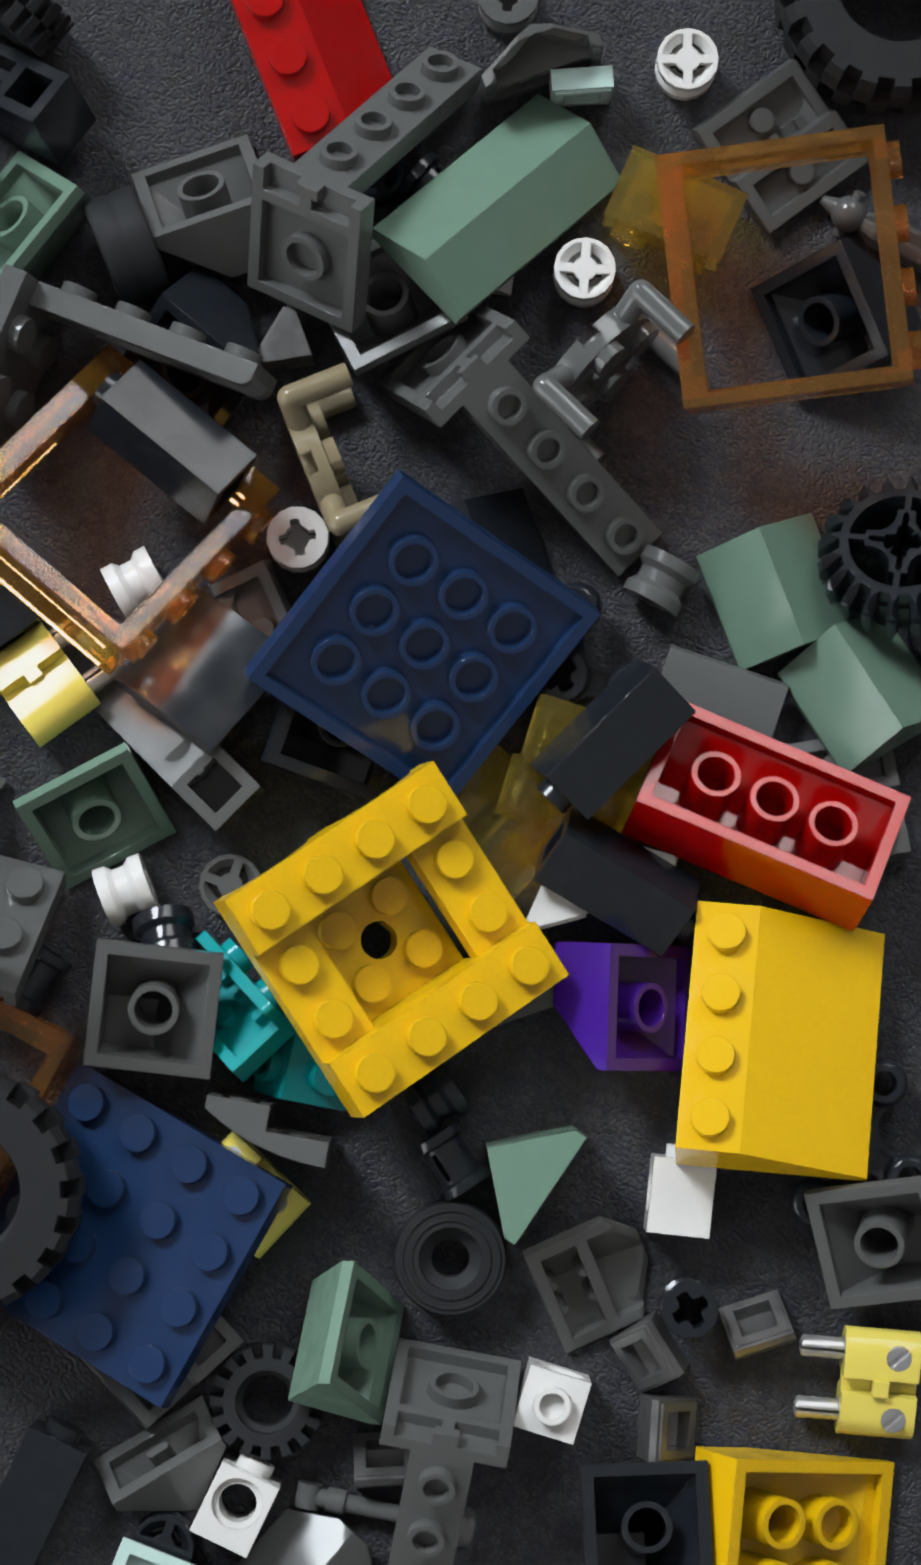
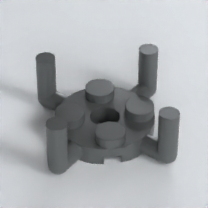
M645 279L635 280L629 286L617 306L605 313L592 325L599 333L594 335L584 346L576 340L557 365L539 375L534 380L532 386L534 394L563 421L600 464L607 454L589 437L600 421L586 408L592 403L597 393L604 400H607L625 384L630 376V372L624 367L632 357L639 356L649 348L682 380L689 377L699 365V361L681 345L691 335L696 325Z

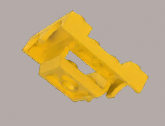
M434 761L419 764L387 791L307 839V842L263 874L213 902L351 1117L365 1118L569 975L536 921L527 922L462 819L468 814ZM407 857L470 958L462 957L401 859ZM372 922L385 926L391 938L389 950L378 959L367 955L361 945L362 932Z

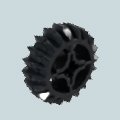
M887 477L882 485V492L875 493L863 485L858 493V502L843 498L841 505L838 507V515H828V520L824 525L825 535H822L821 540L818 541V558L821 559L818 562V576L822 584L826 585V597L830 604H841V614L844 616L845 621L861 616V625L866 634L878 624L886 626V633L891 640L897 634L898 628L909 627L910 632L918 639L921 634V491L918 490V484L914 477L911 478L906 488L895 489V486ZM907 546V556L903 557L902 568L897 570L898 559L902 557L903 547Z

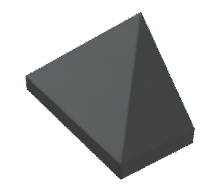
M202 1395L94 1460L111 1503L117 1511L199 1510L226 1448L219 1428L215 1427L212 1420L213 1414Z

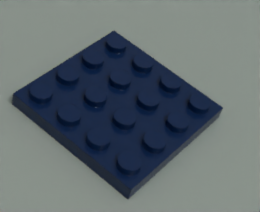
M398 469L248 663L244 671L247 679L400 779H403L410 773V770L419 764L434 761L457 796L601 614L594 604Z
M79 1061L55 1106L66 1118L63 1124L71 1138L76 1136L82 1153L78 1156L81 1173H86V1192L82 1194L81 1210H84L80 1226L69 1243L70 1248L49 1274L22 1297L6 1306L4 1304L2 1306L9 1314L159 1408H169L293 1185L96 1067L83 1065V1061ZM18 1173L15 1174L0 1201V1235L13 1220L20 1197Z

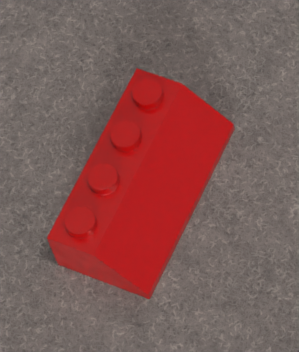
M229 0L293 163L392 79L361 0Z
M689 703L696 713L655 753L622 834L854 932L873 901L911 797Z

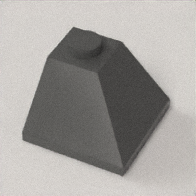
M248 134L131 174L146 220L159 250L232 278L248 273L253 163L257 160Z
M98 938L83 1065L210 1080L224 953Z
M921 1175L806 1189L804 1197L831 1309L921 1300Z

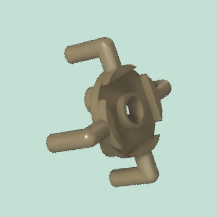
M345 362L285 385L277 394V401L283 414L285 426L336 549L378 496L375 495L360 502L357 501L353 488L347 479L344 463L325 419L358 407L350 388L354 384Z

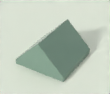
M19 150L0 173V275L5 264L27 271L39 280L87 221L83 204L89 200L85 192L76 184Z
M812 513L758 527L695 557L737 667L748 670L806 648L834 624L845 621L844 616L841 614V604H830L826 597V585L822 584L818 576V562L821 561L818 558V541L821 540V535Z
M861 617L836 623L778 673V679L789 685L788 694L833 763L851 772H857L921 733V667L897 633L891 640L886 633V626L878 624L866 634L861 625Z
M126 742L12 801L15 809L52 868L65 871L66 890L92 877L91 870L102 866L109 868L176 833L175 827L134 749Z
M567 1125L486 1141L504 1238L514 1245L587 1137L575 1126Z
M343 1260L312 1280L288 1401L368 1424L382 1425L405 1304L355 1261Z

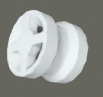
M691 28L675 30L665 37L659 46L654 69L656 83L663 93L673 99L688 101L697 99L708 91L714 81L719 60L717 47L712 39L702 31ZM670 66H676L680 71H682V72H683V78H682V74L679 73V72L676 70V68H670Z
M588 237L574 239L562 247L556 256L553 271L554 288L561 299L569 305L584 308L595 306L606 298L611 291L616 272L615 259L609 248L599 240ZM567 273L573 274L575 278L579 280V282H577L572 275H567Z
M292 506L280 511L271 520L267 529V545L274 561L281 568L292 573H307L318 568L325 561L330 550V536L324 520L315 511L306 507Z
M145 546L133 551L131 560L119 566L110 563L100 569L112 595L129 624L141 618L143 609L152 604L163 606L173 601L161 574Z
M140 853L127 857L122 866L112 870L105 866L91 870L99 899L112 928L125 924L130 915L160 906Z

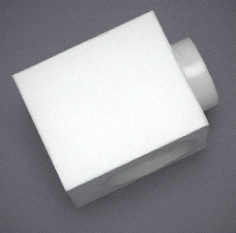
M673 1143L666 1144L665 1154L651 1153L643 1224L645 1231L709 1239L717 1168L676 1164L675 1144Z
M529 1356L517 1395L513 1426L573 1445L592 1384L589 1375Z
M226 1453L189 1531L247 1558L282 1483V1479L272 1475L275 1466L267 1460H260V1457L254 1454H250L248 1457L240 1453L237 1458ZM233 1484L245 1485L255 1494L256 1507L246 1514H234L223 1504L222 1491Z

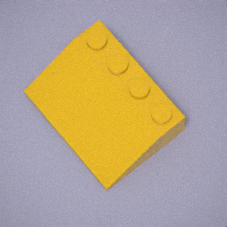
M697 901L675 1143L676 1164L867 1182L885 934L856 928L852 932L829 921L763 906Z
M696 1446L695 1461H708L713 1565H886L895 1462L749 1447Z

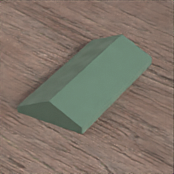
M537 94L374 226L372 238L455 324H458L617 190L623 181L591 123Z

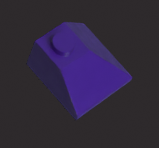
M555 941V953L569 975L554 985L553 1005L595 1068L602 1071H682L693 947L669 946L661 956L642 944Z

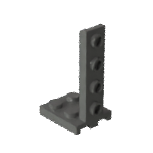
M430 46L295 163L268 151L253 163L247 286L349 333H353L366 321L375 199L363 193L476 93L481 82L482 68L463 61L450 52L438 50Z
M5 264L0 275V438L14 443L19 429L24 427L30 420L35 406L34 394L43 373L52 367L57 358L59 336L64 326L256 400L267 399L272 394L277 380L260 366L263 357L246 347L228 342L223 351L205 344L207 335L188 325L173 321L168 330L150 323L153 315L127 302L118 301L115 309L96 303L99 295L79 284L64 280L61 289L40 282L27 271Z
M480 304L468 314V320L409 349L377 381L394 401L440 428L462 408L603 565L619 577L641 555L647 544L651 545L662 534L563 421L534 394L530 384L508 361L530 339L514 319Z
M0 855V997L4 998V1004L17 1007L66 888L65 871Z
M398 1338L379 1444L410 1450L388 1565L454 1564L474 1462L501 1468L507 1467L521 1369L520 1360Z

